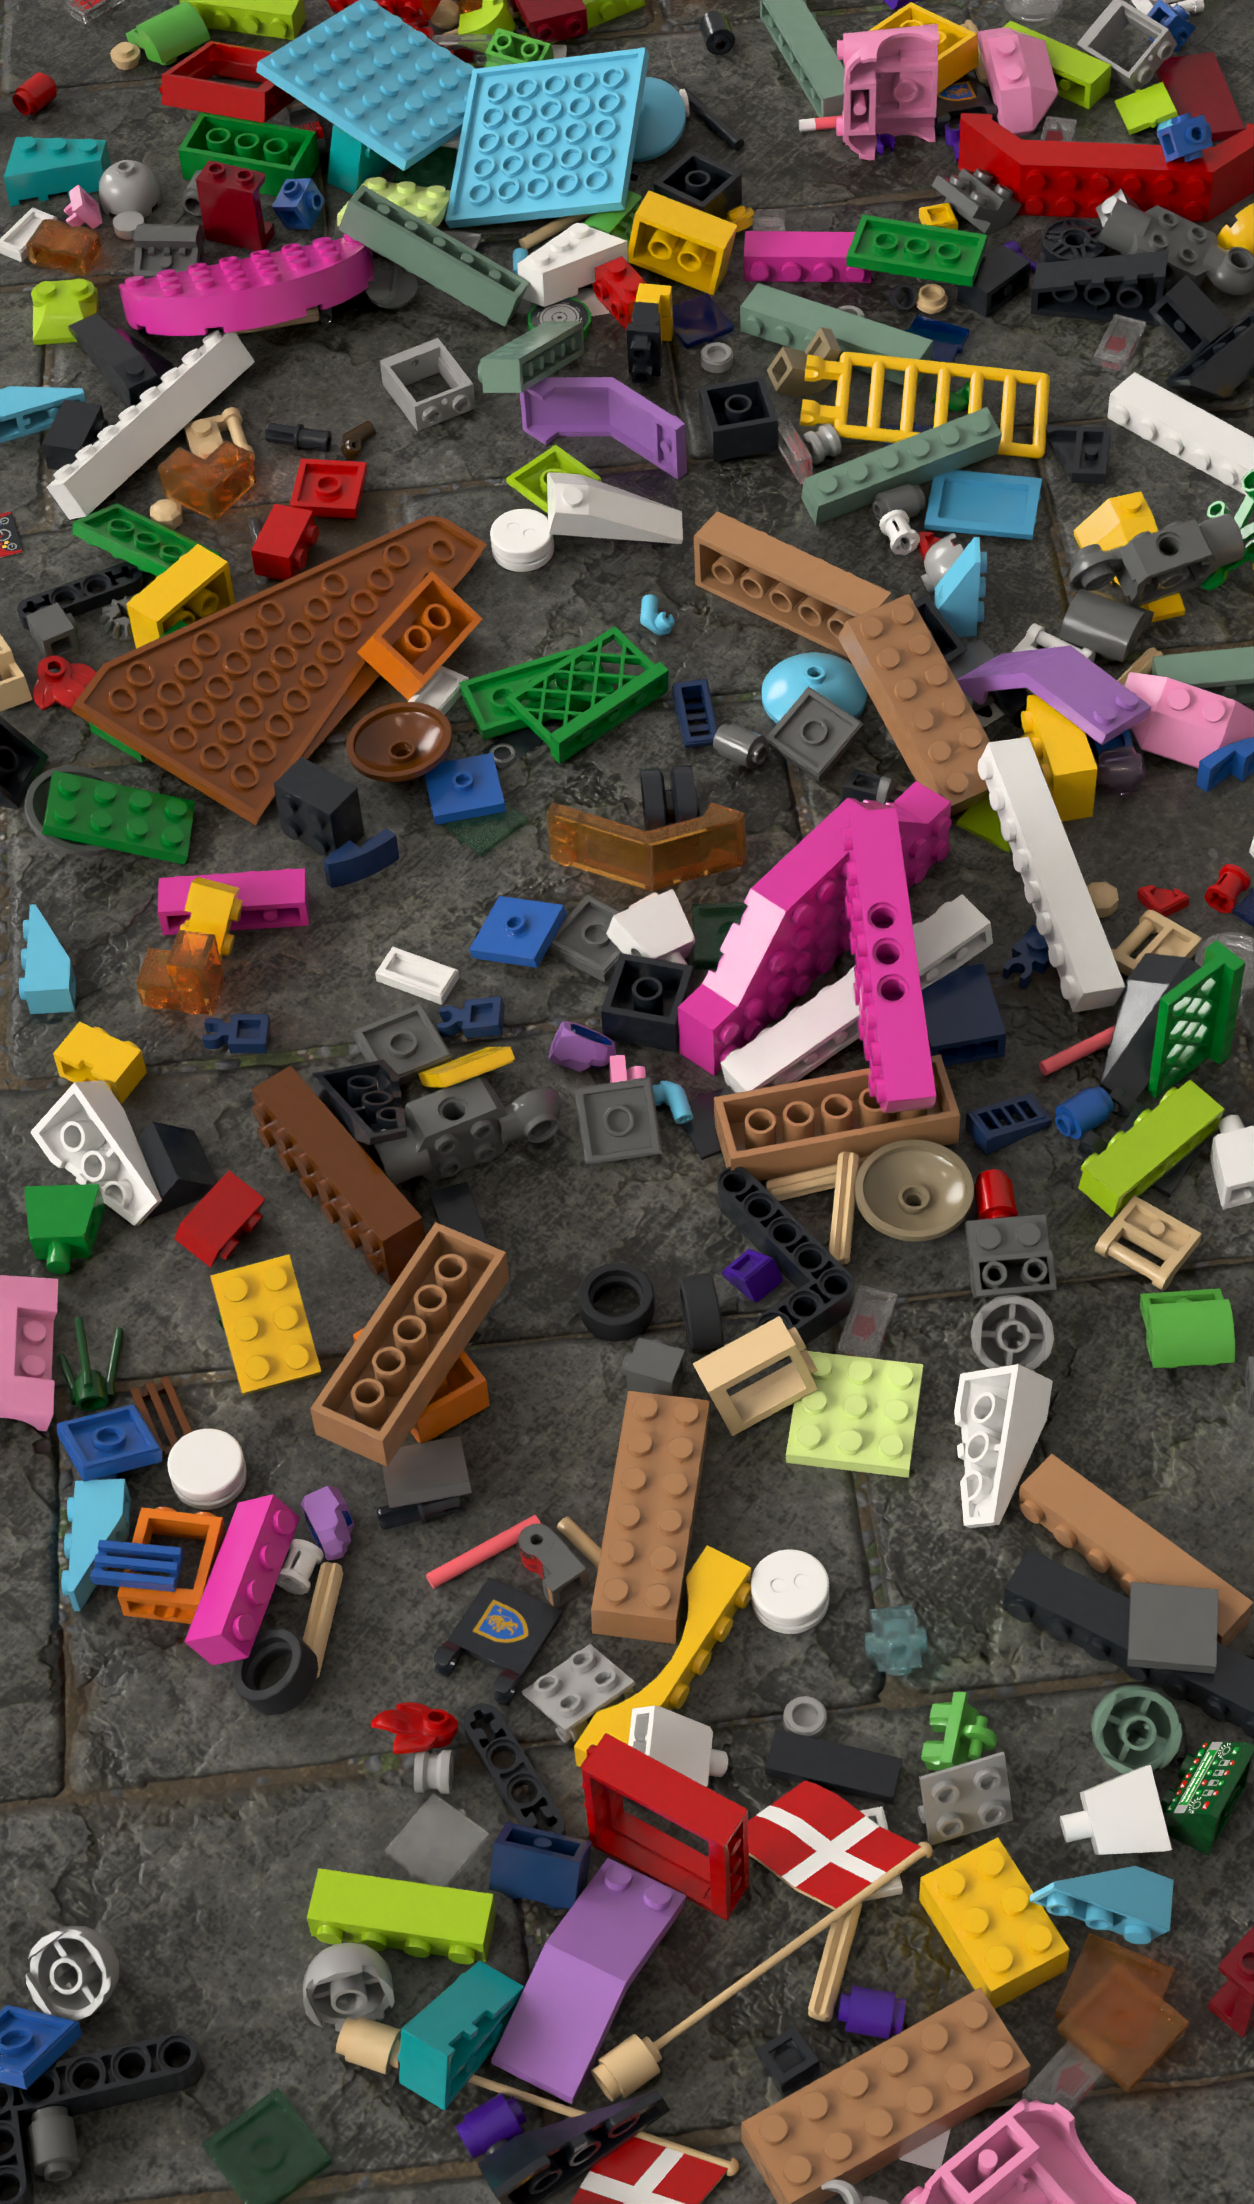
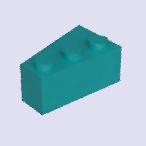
M333 125L327 183L354 195L366 179L378 177L392 163L336 125Z
M16 137L4 174L10 207L20 205L19 200L38 197L39 202L49 200L48 195L67 192L68 196H70L69 191L77 185L87 193L99 191L100 178L104 171L111 166L107 141L89 138Z
M479 1960L401 2028V2047L397 2060L400 2062L399 2083L445 2110L499 2044L525 1987Z

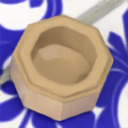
M441 0L431 18V23L439 29L451 30L459 22V6L452 0Z
M173 499L158 500L150 507L151 520L171 530H175L183 523L181 504Z
M1106 881L1091 882L1087 886L1098 917H1110L1118 909L1119 898L1117 888Z

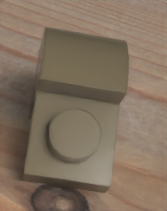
M820 327L805 351L785 346L781 348L767 369L776 393L793 397L805 396L821 392L834 381L821 379L816 382L804 381L807 355L819 356L826 361H837L839 354L842 352L832 329Z

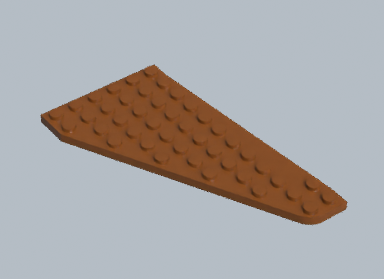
M437 516L420 518L104 663L74 703L72 712L256 826L276 797L273 783L300 757L308 760L381 676L357 651L431 571L454 591L470 573L487 544L448 519Z

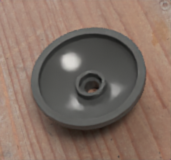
M62 766L42 773L31 783L26 794L24 810L30 827L40 839L60 851L74 855L92 856L113 850L42 834L53 770L117 784L113 779L90 768Z

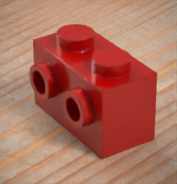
M621 256L595 267L593 289L596 298L626 330L628 323H632V313L639 283H647Z
M274 504L251 549L255 575L287 580L296 576L300 569H304L307 554L311 546L316 545L319 536V528L315 526L313 511Z
M229 1170L182 1220L174 1239L211 1268L220 1257L226 1261L240 1244L237 1238L244 1231L250 1234L258 1226L264 1217L259 1212L265 1202V1198Z

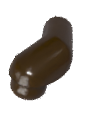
M366 421L343 434L341 452L346 458L352 460L359 458L362 454L363 442L376 435V430L370 421Z

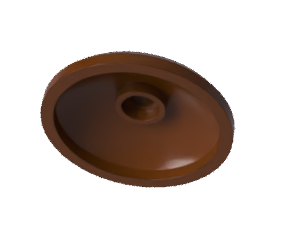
M399 702L377 708L361 718L348 735L346 749L351 765L363 776L382 782H404L421 777L438 766L450 751L453 734L447 717L435 707L418 702Z

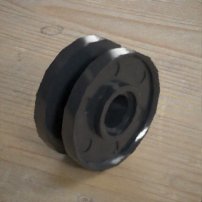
M1077 217L1063 218L1052 222L1044 229L1041 236L1040 263L1106 257L1108 246L1097 241L1103 228L1090 220Z

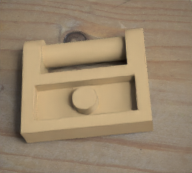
M230 407L225 409L222 415L192 421L183 427L199 477L247 466L255 460L253 448L248 445L241 426L243 419L239 409ZM226 430L230 431L235 450L229 453L226 452L220 432Z
M1147 910L1140 917V924L1116 949H1111L1119 972L1129 977L1145 953L1188 957L1191 959L1201 948L1202 938L1158 912ZM1158 933L1135 960L1129 957L1150 934Z
M1134 1195L1099 1238L1095 1246V1252L1105 1258L1108 1256L1113 1257L1153 1280L1152 1285L1164 1291L1172 1282L1177 1271L1199 1245L1202 1233ZM1122 1236L1165 1262L1160 1267L1117 1241Z

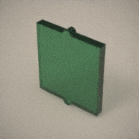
M504 800L506 812L445 822L441 825L457 837L458 843H465L482 857L525 825L528 820L526 816L511 806L510 800Z

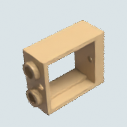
M780 1316L693 1363L732 1436L818 1390L811 1375L818 1370L807 1352L801 1336L795 1327L787 1330ZM787 1356L790 1357L792 1361L790 1364L729 1397L726 1390L781 1359Z

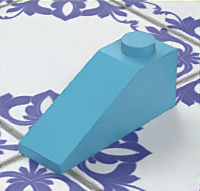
M9 386L0 389V443L50 429L64 399L86 403L83 389Z

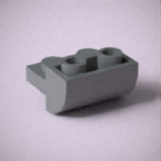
M962 168L958 176L952 174L951 178L937 175L932 184L936 190L946 197L945 203H950L956 212L985 234H992L1004 228L1015 217L1022 205L1012 197L1013 191L1001 184H994L992 182L993 176L980 168H977L976 171Z
M138 224L133 239L136 246L133 276H144V279L157 277L156 273L163 270L174 269L177 273L187 271L188 266L200 263V260H203L206 235L203 225Z
M1080 589L1067 610L1059 638L1068 641L1071 645L1080 649L1086 647L1100 653L1107 660L1123 662L1135 650L1138 637L1151 625L1154 612L1136 605L1132 606L1128 602L1096 590L1087 591Z
M1046 1214L966 1221L965 1229L969 1256L968 1271L974 1298L1055 1292L1057 1290L1053 1254L1049 1246Z

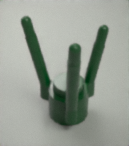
M77 1316L75 1324L82 1372L77 1375L76 1381L66 1356L60 1353L58 1360L70 1391L71 1404L76 1405L82 1411H97L105 1408L109 1403L108 1399L115 1398L116 1396L114 1383L122 1345L123 1329L118 1327L115 1331L107 1377L105 1379L100 1371L90 1369L83 1318Z

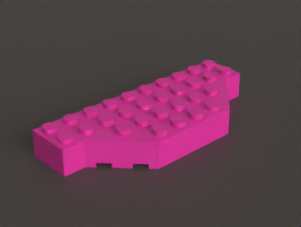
M917 781L893 803L886 802L883 805L874 800H863V802H859L854 798L844 800L750 889L744 901L748 907L742 916L741 924H732L720 948V951L724 954L718 963L717 971L709 970L702 985L678 1006L680 1054L715 1076L722 1070L721 1062L732 1051L741 1049L756 1039L757 1035L773 1019L777 1020L784 1014L787 1006L797 996L801 997L807 992L812 981L821 973L825 974L830 970L835 959L844 950L849 951L851 949L849 937L851 923L850 920H847L845 910V897H847L846 880H848L846 864L850 862L849 851H844L842 828L849 827V812L896 807L908 889L914 883L918 884L921 882L927 870L936 861L941 862L950 850L951 802Z

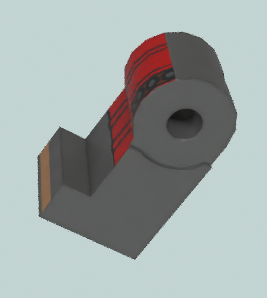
M302 102L287 104L286 110L289 127L315 131L318 153H327L324 133L316 112Z
M532 1524L521 1531L518 1538L521 1561L525 1568L538 1573L542 1577L545 1599L550 1605L560 1608L589 1588L586 1568L549 1527L543 1524Z

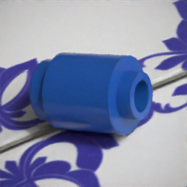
M1099 1086L1087 1087L1056 1107L1055 1124L1063 1135L1079 1139L1086 1131H1092L1109 1119V1114L1114 1111L1112 1099Z

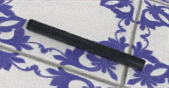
M671 76L666 80L678 92L680 89H685L689 108L735 150H740L744 146V140L675 77Z

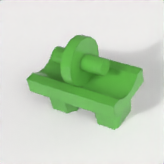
M954 1692L952 1702L932 1704L929 1717L930 1726L934 1732L945 1733L944 1741H926L923 1745L921 1758L929 1770L940 1771L967 1763L970 1759H980L982 1751H990L996 1747L997 1735L987 1728L988 1719L984 1716H979L977 1709L967 1703L968 1694L966 1692Z

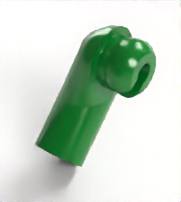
M970 381L964 384V388L954 393L950 392L948 409L960 412L968 408ZM937 387L931 400L932 403H936Z

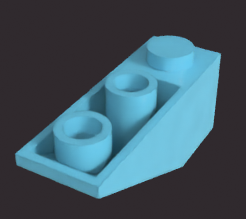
M980 537L972 539L935 587L934 605L958 637H977V622H984V601H979V598H985L986 581L985 577H980V573H987V552H980Z
M36 904L30 905L29 920L23 921V936L25 942H27V948L21 949V965L23 971H25V977L19 978L20 999L27 1001L30 1014L75 1012L77 982L71 960Z
M125 1479L75 1481L74 1497H68L67 1517L68 1521L72 1522V1532L65 1534L64 1551L66 1559L70 1560L69 1570H63L61 1585L63 1596H69L74 1611L82 1610L97 1584H92L90 1575L92 1569H95L94 1559L95 1555H98L99 1540L125 1542L129 1536L131 1497Z
M1131 1866L1055 1881L1031 1894L1029 1901L1046 1907V1910L1053 1915L1071 1916L1084 1921L1089 1928L1115 1932L1123 1935L1124 1939L1130 1943L1147 1944L1158 1936L1170 1931L1174 1880L1138 1866Z

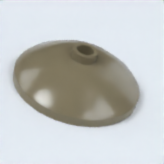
M901 1140L879 1148L863 1162L855 1182L856 1203L865 1220L879 1232L904 1241H927L950 1233L965 1220L971 1209L974 1197L973 1178L964 1161L950 1149L926 1140ZM909 1204H917L919 1206H909Z

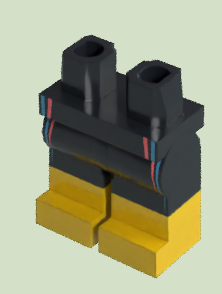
M639 283L632 313V323H628L626 329L629 373L632 374V381L634 383L650 384L653 376H661L662 342L672 341L674 333L672 286Z

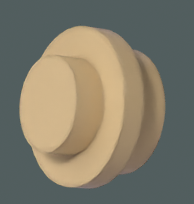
M129 42L119 43L110 53L111 60L117 68L122 70L135 68L141 57L139 47Z
M927 284L920 288L915 304L919 310L928 314H935L946 308L948 297L941 286Z

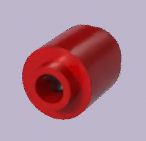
M37 72L15 90V94L12 97L14 106L25 116L36 114L57 97L56 83L49 75Z
M991 1169L980 1173L974 1185L978 1219L1017 1217L1018 1212L1013 1183L1007 1177V1174L998 1169Z

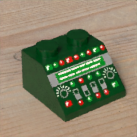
M1203 1742L1196 1756L1188 1753L1178 1773V1777L1182 1779L1178 1789L1175 1791L1169 1788L1161 1802L1169 1836L1208 1856L1210 1855L1248 1784L1254 1758V1745L1248 1742Z

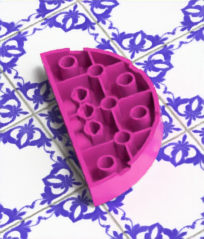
M344 234V238L332 240L331 237L317 238L312 241V245L302 247L298 243L288 244L281 247L282 251L269 253V250H259L250 254L251 257L239 260L236 256L225 257L219 260V264L207 266L206 263H196L188 266L187 271L177 273L174 269L163 270L156 273L157 277L144 279V276L130 277L125 279L124 284H119L126 320L133 329L140 330L143 329V326L146 327V332L149 334L197 336L206 335L208 333L207 328L218 327L219 329H224V333L298 319L307 316L306 311L309 308L320 305L321 310H326L353 298L369 287L368 281H374L375 272L371 248Z
M895 807L849 812V827L842 828L844 851H849L850 862L846 864L848 880H846L847 897H845V910L847 920H850L851 931L849 932L851 954H855L856 962L854 967L855 983H853L855 1006L859 1005V1039L863 1041L865 1060L869 1061L870 1073H868L870 1097L877 1098V1103L880 1104L883 1113L933 1108L936 1102V1090L897 810Z

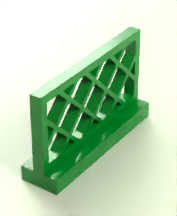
M614 626L507 696L506 705L550 747L551 756L561 764L667 693L669 670L660 661L654 664ZM613 640L623 648L622 654L602 653V647ZM581 661L596 662L595 672L575 671V665ZM600 663L621 664L620 674L599 673ZM625 664L640 665L645 670L638 676L624 675ZM554 679L569 680L567 691L547 689L548 683ZM573 680L593 682V691H572ZM598 682L618 684V689L611 694L597 693ZM527 697L541 698L540 709L525 708L520 702ZM546 698L566 700L565 711L545 709ZM571 700L591 702V707L584 712L570 711ZM543 718L564 720L563 726L550 733L543 726Z
M1218 940L1206 948L1203 966L1160 998L1148 1093L1155 1099L1209 1057L1218 1065L1230 1057L1245 962Z

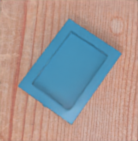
M953 470L933 478L931 492L928 497L929 503L924 529L1033 540L1034 528L1037 523L1038 504L1041 499L1042 478Z

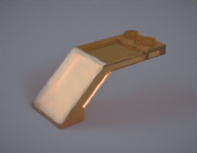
M552 802L547 811L551 860L564 866H572L647 891H654L740 867L746 861L745 813L718 804L710 803L704 816L650 831L640 830Z

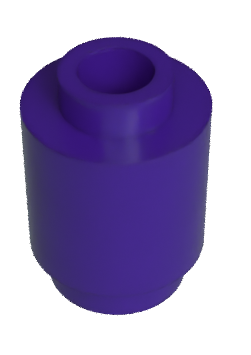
M852 1985L850 1994L841 1993L837 2021L846 2022L845 2032L889 2039V2035H897L902 2032L906 1999L896 1998L895 1992Z
M500 2093L463 2116L464 2121L456 2125L455 2128L474 2160L482 2154L485 2156L486 2151L498 2141L503 2139L511 2140L515 2136L523 2134L520 2125L527 2122V2119L514 2096L505 2100Z

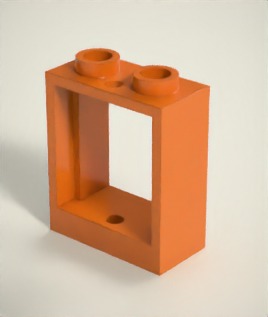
M141 1507L132 1543L150 1544L152 1534L205 1540L206 1542L193 1590L176 1588L175 1592L119 1587L117 1597L123 1615L192 1624L227 1533L223 1518L209 1512L191 1514L177 1512L169 1507H157L155 1509ZM124 1569V1573L141 1574V1572H131L130 1569Z

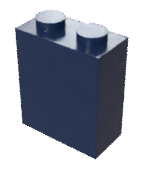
M984 963L960 966L922 989L931 1056L941 1054L944 1067L1005 1056L1006 1031Z

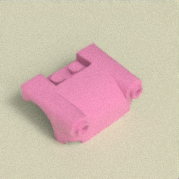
M938 24L844 33L843 40H837V60H843L845 68L842 117H836V136H842L843 142L852 151L859 154V159L875 160L876 133L879 135L888 133L893 136L911 135L920 137L928 142H935L934 124L937 109L938 83L937 45L939 44Z
M0 1275V1418L20 1420L32 1425L39 1431H47L54 1414L55 1380H52L54 1319L57 1314L58 1279Z
M1022 2099L937 2169L925 2183L924 2189L921 2186L914 2188L904 2197L900 2204L1137 2203L1131 2196L1122 2192L1110 2182L1091 2160L1077 2136L1075 2117L1057 2102L1055 2105L1042 2103L1039 2099L1030 2103L1026 2099Z

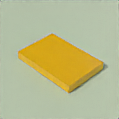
M486 1047L418 1073L422 1086L447 1088L512 1063L515 1058L511 1047Z

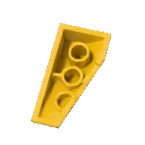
M1140 491L1107 499L1074 530V537L1080 549L1091 544H1099L1102 550H1110L1126 545L1142 532H1157L1158 528L1154 516ZM1115 576L1110 583L1113 584L1116 582L1121 587L1117 577ZM1180 593L1139 606L1154 612L1152 622L1185 615V607Z

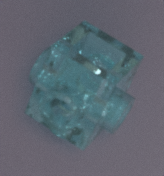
M905 1605L869 1609L871 1632L864 1633L867 1659L874 1658L878 1671H886V1674L904 1675L911 1672V1668L922 1667L920 1653L928 1651L925 1627H918L917 1616L913 1606Z

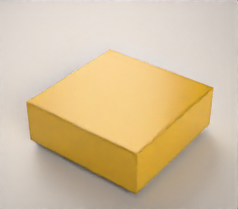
M950 203L919 208V218L922 224L958 230V221Z

